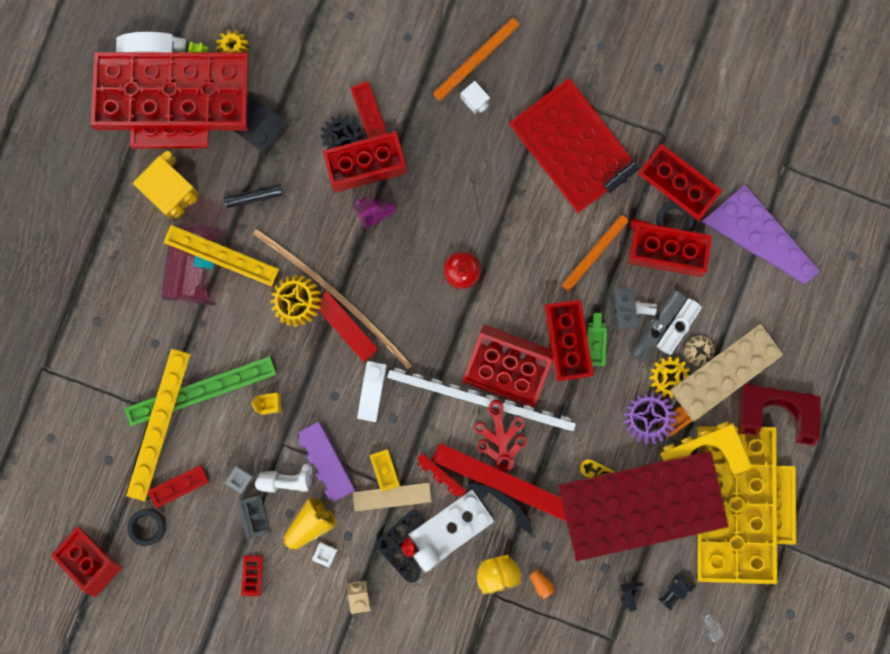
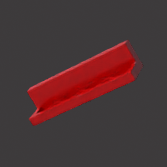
M328 291L323 294L324 297L321 298L322 301L317 302V305L321 306V309L318 310L365 363L379 350Z

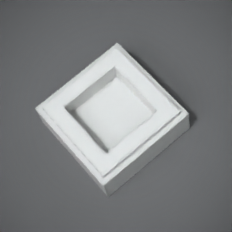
M319 542L312 560L330 568L338 549Z

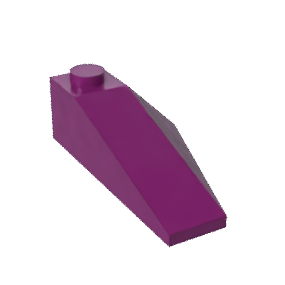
M362 198L355 202L356 206L353 207L364 229L371 227L398 211L395 204L373 198L366 200Z

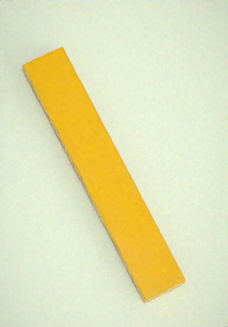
M170 225L164 243L271 287L279 271L276 267L173 225Z

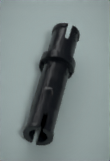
M280 184L265 188L262 186L253 191L225 196L224 202L228 209L261 200L264 202L266 199L283 196Z

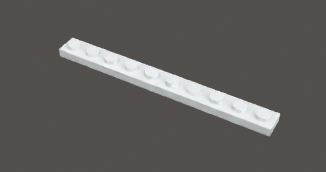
M394 368V371L389 370L387 377L486 407L489 406L491 401L498 400V397L487 395L486 398L481 397L479 392L468 389V392L460 391L461 387L457 385L443 386L442 381L431 378V382L423 380L424 376L415 373L412 376L405 375L406 371ZM505 400V403H503L504 412L574 431L575 423H571V418L561 416L560 419L554 418L553 413L543 410L542 414L534 412L535 408L526 405L523 408L516 407L515 402ZM495 404L493 405V408L499 409L500 406Z

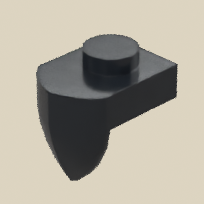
M627 582L620 585L623 597H620L624 609L627 608L629 612L638 610L631 591L643 586L644 583Z

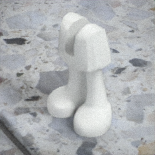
M310 463L304 464L302 471L298 475L279 474L278 471L260 472L255 486L258 490L275 493L278 488L309 492L312 486V466Z

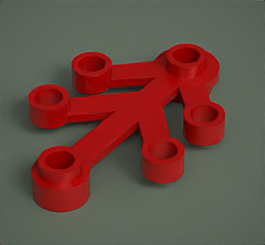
M493 400L489 403L488 412L494 417L496 434L487 429L483 421L475 423L474 431L477 434H482L499 446V452L489 447V442L486 439L479 440L477 448L480 452H485L495 459L499 470L509 471L514 467L515 455L522 447L526 446L527 437L523 434L518 435L514 446L508 452L506 445L516 432L523 428L524 419L521 416H516L511 427L504 434L501 416L504 411V405L499 400ZM497 404L500 408L496 410L493 408V405ZM520 420L522 424L516 425L515 421ZM481 425L484 429L478 430L477 426ZM522 438L525 442L519 443L518 439ZM484 443L487 447L481 448L480 444ZM507 459L509 462L505 464L502 460Z

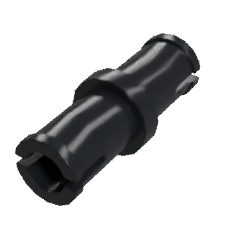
M631 160L629 164L620 171L617 170L615 175L602 185L611 194L622 183L625 184L627 179L639 171L640 168Z

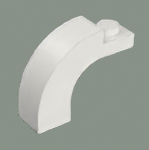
M160 32L127 33L116 37V52L185 53L186 39L172 37V34Z

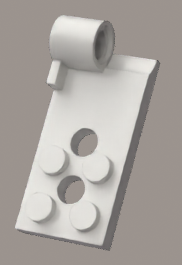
M470 490L409 534L420 550L414 555V558L424 572L433 568L451 552L494 522L473 490ZM465 511H469L472 514L470 522H465L462 519ZM450 522L455 523L457 526V530L453 534L449 533L446 528Z

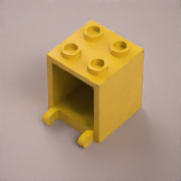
M165 151L161 156L159 155L133 184L166 216L174 220L175 218L179 219L184 214V209L188 205L191 206L197 201L199 193L172 168L177 159L172 156L171 152Z

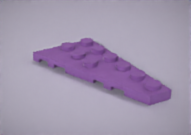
M746 185L701 222L713 228L719 234H723L733 240L734 243L757 257L766 260L772 266L781 269L784 273L802 284H806L820 272Z

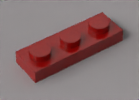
M368 81L350 87L368 139L387 134Z
M423 453L417 458L420 461L417 465L426 472L429 469L434 473L432 477L438 483L442 484L444 482L448 485L449 488L447 490L455 497L457 495L463 496L466 490Z
M202 465L148 492L155 507L159 508L210 482Z

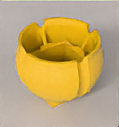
M508 555L481 561L477 572L478 586L483 594L503 590L504 587L511 588L522 584L520 568Z

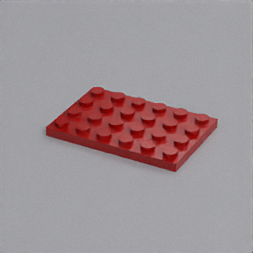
M570 78L509 122V126L577 214L604 195L607 191L602 184L607 182L615 175L617 170L620 171L632 160Z

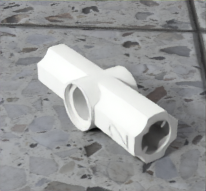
M688 298L656 347L664 353L671 355L684 334L688 332L690 325L702 307L697 302ZM676 322L683 324L684 329L682 332H678L675 329Z

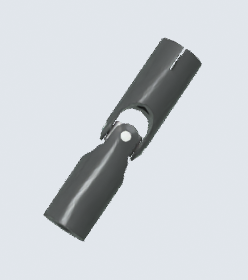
M675 290L670 292L658 310L656 318L651 321L631 350L630 354L645 362L665 332L667 324L674 319L686 301L685 296ZM651 328L659 331V334L653 337L651 335Z

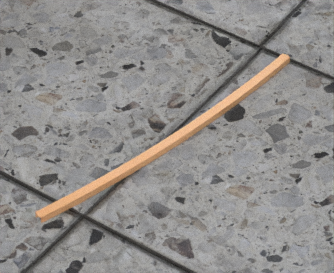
M257 229L254 231L253 235L298 266L349 309L380 339L407 370L411 368L412 365L396 347L338 291L276 242Z

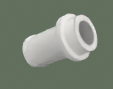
M636 301L637 315L647 314L655 316L657 310L655 308L657 307L656 303Z

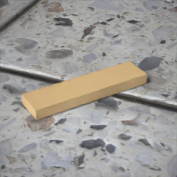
M429 483L400 486L381 493L380 489L353 492L355 511L432 502Z

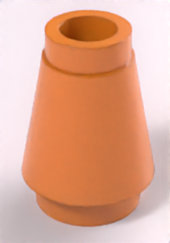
M536 570L529 576L538 596H541L543 600L556 591L553 587L554 584L539 570Z

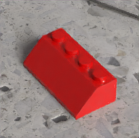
M396 131L322 151L334 193L407 174L405 160Z
M663 144L658 147L638 173L640 177L698 221L723 191Z
M636 222L627 264L702 278L707 273L712 235Z
M582 300L545 304L556 382L594 376Z

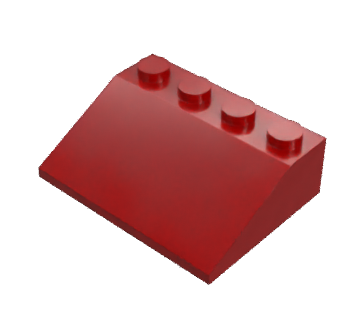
M483 324L462 382L534 408L553 361L552 350Z

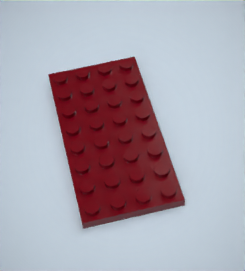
M711 450L558 484L576 562L729 528Z

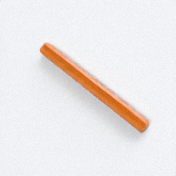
M511 18L434 91V97L439 101L442 100L519 27L518 21L515 18Z

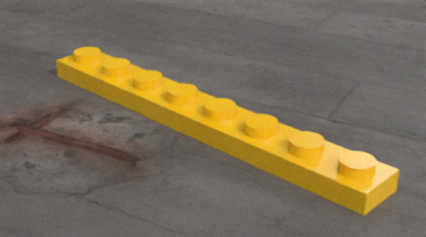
M174 348L170 351L126 495L128 497L141 501H146L190 359V353Z

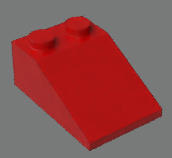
M78 526L51 555L83 592L97 597L122 569L108 552Z

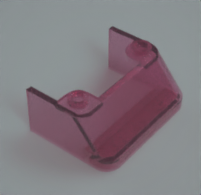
M201 223L174 225L215 243L217 242L216 234L227 233V229ZM168 245L161 288L162 299L195 305L215 306L216 302L207 300L208 292L206 287L201 286L203 268L193 266L195 255Z

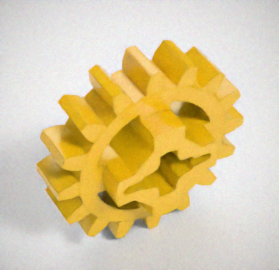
M670 356L667 358V361L661 358V364L654 363L656 369H650L653 376H650L649 379L654 382L650 386H656L655 393L661 391L663 397L668 394L669 398H673V393L665 388L668 385L675 387L681 382L679 380L680 373H682V381L689 376L687 372L690 368L684 369L685 362L679 364V358H675L672 361ZM674 365L675 367L673 369H667L664 366ZM658 373L661 375L660 382H658ZM674 373L672 376L673 381L666 382L668 379L666 374Z

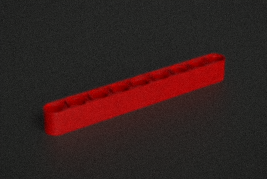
M441 443L438 444L431 461L566 521L561 497Z

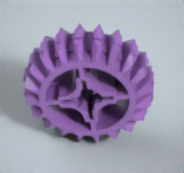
M644 392L645 398L641 399L640 395H637L639 401L636 402L631 399L630 401L634 406L627 405L626 409L631 412L624 413L625 417L630 418L624 420L626 425H630L626 428L627 431H633L631 434L633 438L639 435L637 438L638 442H641L643 437L645 438V444L649 443V439H652L653 444H656L657 437L663 442L662 435L665 434L669 437L670 434L667 429L674 431V427L670 424H676L677 422L676 419L671 418L676 416V412L671 411L674 408L673 404L666 406L669 403V399L666 398L662 401V394L658 395L656 399L655 392L651 393V397H648L647 392ZM649 404L645 412L636 413L641 406ZM655 404L664 409L666 417L655 413ZM652 412L655 419L648 424L646 416ZM634 419L645 423V432L636 427ZM665 423L660 430L651 433L654 425Z

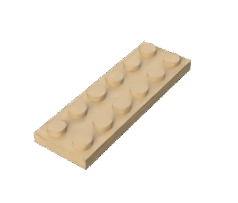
M759 324L670 389V391L691 420L696 421L783 356V354L764 327Z

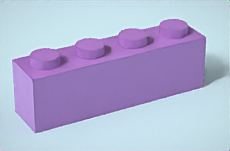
M317 422L298 432L300 437L297 439L302 448L306 447L309 453L306 456L310 464H315L318 470L315 472L320 482L324 481L327 487L324 491L329 500L332 498L333 501H336L355 491L356 489L321 422Z

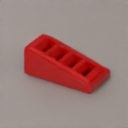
M244 555L241 596H261L263 556ZM248 562H259L258 566L248 565ZM248 570H258V573H248ZM247 578H257V582L247 581ZM247 586H257V590L247 589Z

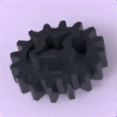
M338 115L337 120L332 116V122L325 121L327 127L321 128V131L325 134L320 135V138L325 140L322 142L323 147L328 146L326 150L343 146L347 143L358 142L360 140L357 138L362 137V133L357 132L360 126H354L356 121L354 119L349 121V116L342 119L341 115ZM348 127L353 130L354 136L348 133ZM343 132L345 137H341V139H339L337 134L341 135V133ZM329 136L335 140L334 146L330 143Z

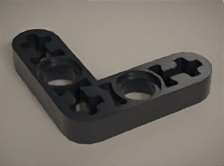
M419 510L409 511L382 535L377 542V548L404 580L410 583L416 582L419 579L420 570L403 553L399 544L422 524L423 515ZM412 513L413 515L418 514L420 516L418 518L419 523L413 522L410 525L412 529L409 530L408 526L402 521L406 520L408 523L411 520L410 515ZM403 526L406 529V534L403 537H398L395 534L396 527ZM391 532L392 536L396 540H398V542L395 543L393 540L389 544L390 549H382L381 541L383 539L384 541L389 540L391 537L388 536V534ZM399 553L404 556L402 564L394 563L393 556ZM407 561H409L410 564L407 565V567H408L411 571H412L413 569L416 570V572H415V576H416V577H415V578H413V577H409V578H408V577H407L408 571H407L405 568H404L403 571H401L399 568H402L403 566H405V564L407 563Z

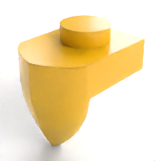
M280 393L257 395L251 403L253 409L261 415L282 412Z

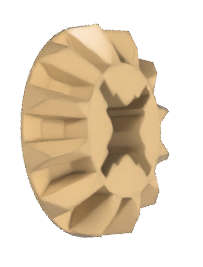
M702 335L694 336L685 344V357L691 364L703 366L713 359L715 354L714 344L709 338ZM704 345L703 352L706 355L700 354L695 357L697 355L695 347L699 348Z

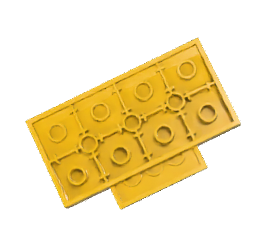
M697 426V437L700 436L699 432L706 429L713 431L718 429V427ZM762 427L757 437L738 434L752 468L735 475L730 468L725 454L718 447L713 445L697 447V453L712 451L729 528L698 534V582L777 584V544H796V466H776V427Z

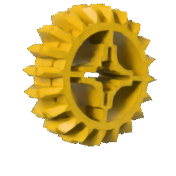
M293 275L292 278L287 276L286 282L279 280L281 286H274L277 292L271 293L272 296H275V299L270 300L271 303L275 304L271 308L272 311H277L275 317H281L280 322H286L288 326L293 324L295 327H298L300 323L301 325H306V320L312 322L311 315H318L315 309H321V306L317 305V302L322 301L321 298H317L321 294L319 290H315L317 284H312L311 279L308 278L306 280V277L302 275L300 278L298 275ZM296 286V289L294 288L291 294L285 295L290 288ZM304 288L308 293L309 301L304 298ZM290 298L299 299V301H302L303 303H295L294 301L290 300ZM284 300L288 303V313L284 308ZM302 307H307L302 314L296 316V313H299Z

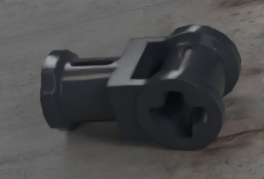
M680 571L672 579L671 583L667 586L669 590L662 598H658L670 611L679 599L683 600L697 586L696 582L690 581L684 575V571Z

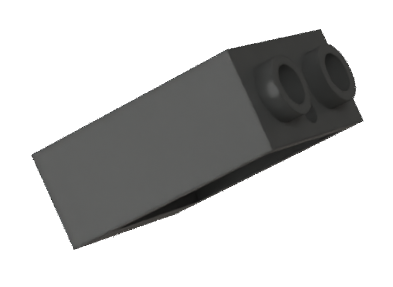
M634 287L614 289L610 292L609 301L613 332L631 330L638 327Z

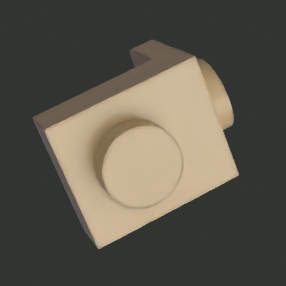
M355 581L348 583L347 591L351 614L370 611L367 582Z

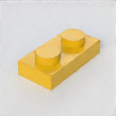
M388 449L369 455L381 493L400 487Z

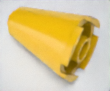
M310 497L305 502L286 531L284 543L289 549L297 550L332 530L337 525L333 513L330 510L327 512L323 508L325 504L317 498Z

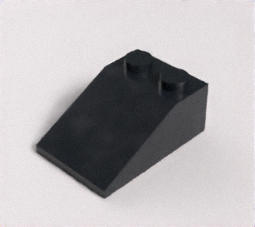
M248 95V131L233 132L266 156L289 126L284 119Z

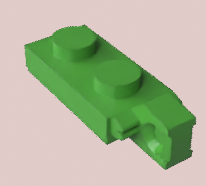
M593 313L592 323H588L587 327L592 366H606L607 328L606 323H601L602 313Z

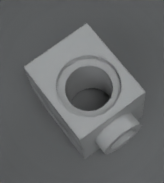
M236 466L225 484L242 494L245 493L255 476L240 466Z

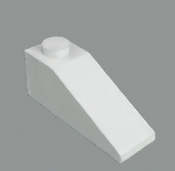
M367 361L357 419L376 422L387 365Z

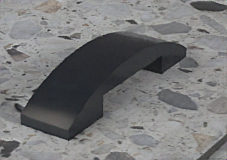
M469 484V487L483 498L488 493L493 495L518 515L514 521L529 534L533 532L524 513L506 495L486 485Z

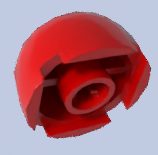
M458 251L446 259L444 277L452 287L468 289L476 284L480 278L481 265L473 254L466 251Z

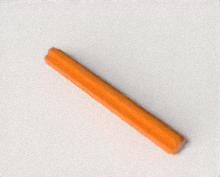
M620 215L564 281L562 287L566 291H570L628 223L629 220L625 216Z

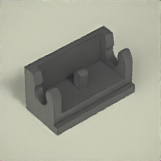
M261 495L237 501L247 539L270 533Z

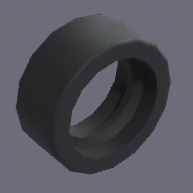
M673 201L665 204L657 213V226L666 227L664 215L670 209H679L686 217L685 226L680 230L690 231L694 223V217Z
M142 509L135 512L127 524V533L130 539L140 546H150L159 542L166 532V521L163 515L154 509ZM143 516L153 517L158 524L157 533L150 539L141 538L136 532V523Z

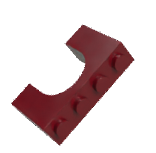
M754 384L743 385L739 393L738 434L757 437L762 429L763 409L768 406H779L789 411L795 420V443L816 445L820 439L821 396H815L811 393H796L792 390H778L773 387H759Z

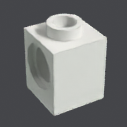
M475 81L460 94V98L474 114L479 111L482 113L489 107L490 97Z

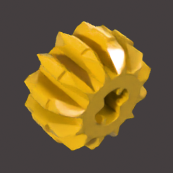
M227 30L228 35L225 36L221 33L220 36L223 40L218 39L216 41L220 45L216 48L218 52H248V48L245 47L249 44L248 40H244L245 35L243 33L239 35L238 30H235L233 34L230 30ZM232 43L235 44L233 49L230 48Z

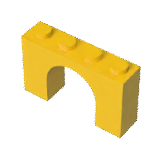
M728 421L717 425L718 429L710 431V429L699 432L700 436L694 439L692 436L681 440L682 443L674 446V443L663 447L664 451L660 453L663 461L690 455L699 446L713 445L725 454L734 475L752 468L734 424H729Z

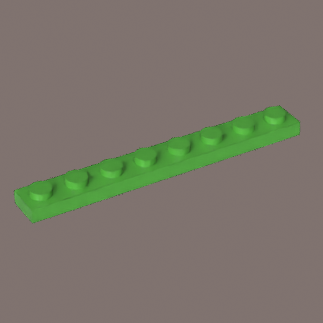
M271 357L180 388L174 411L277 375ZM156 397L124 408L130 427L150 420Z

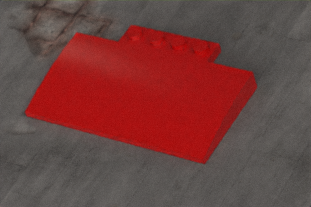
M94 52L91 126L94 130H131L130 147L132 149H209V130L248 131V53Z

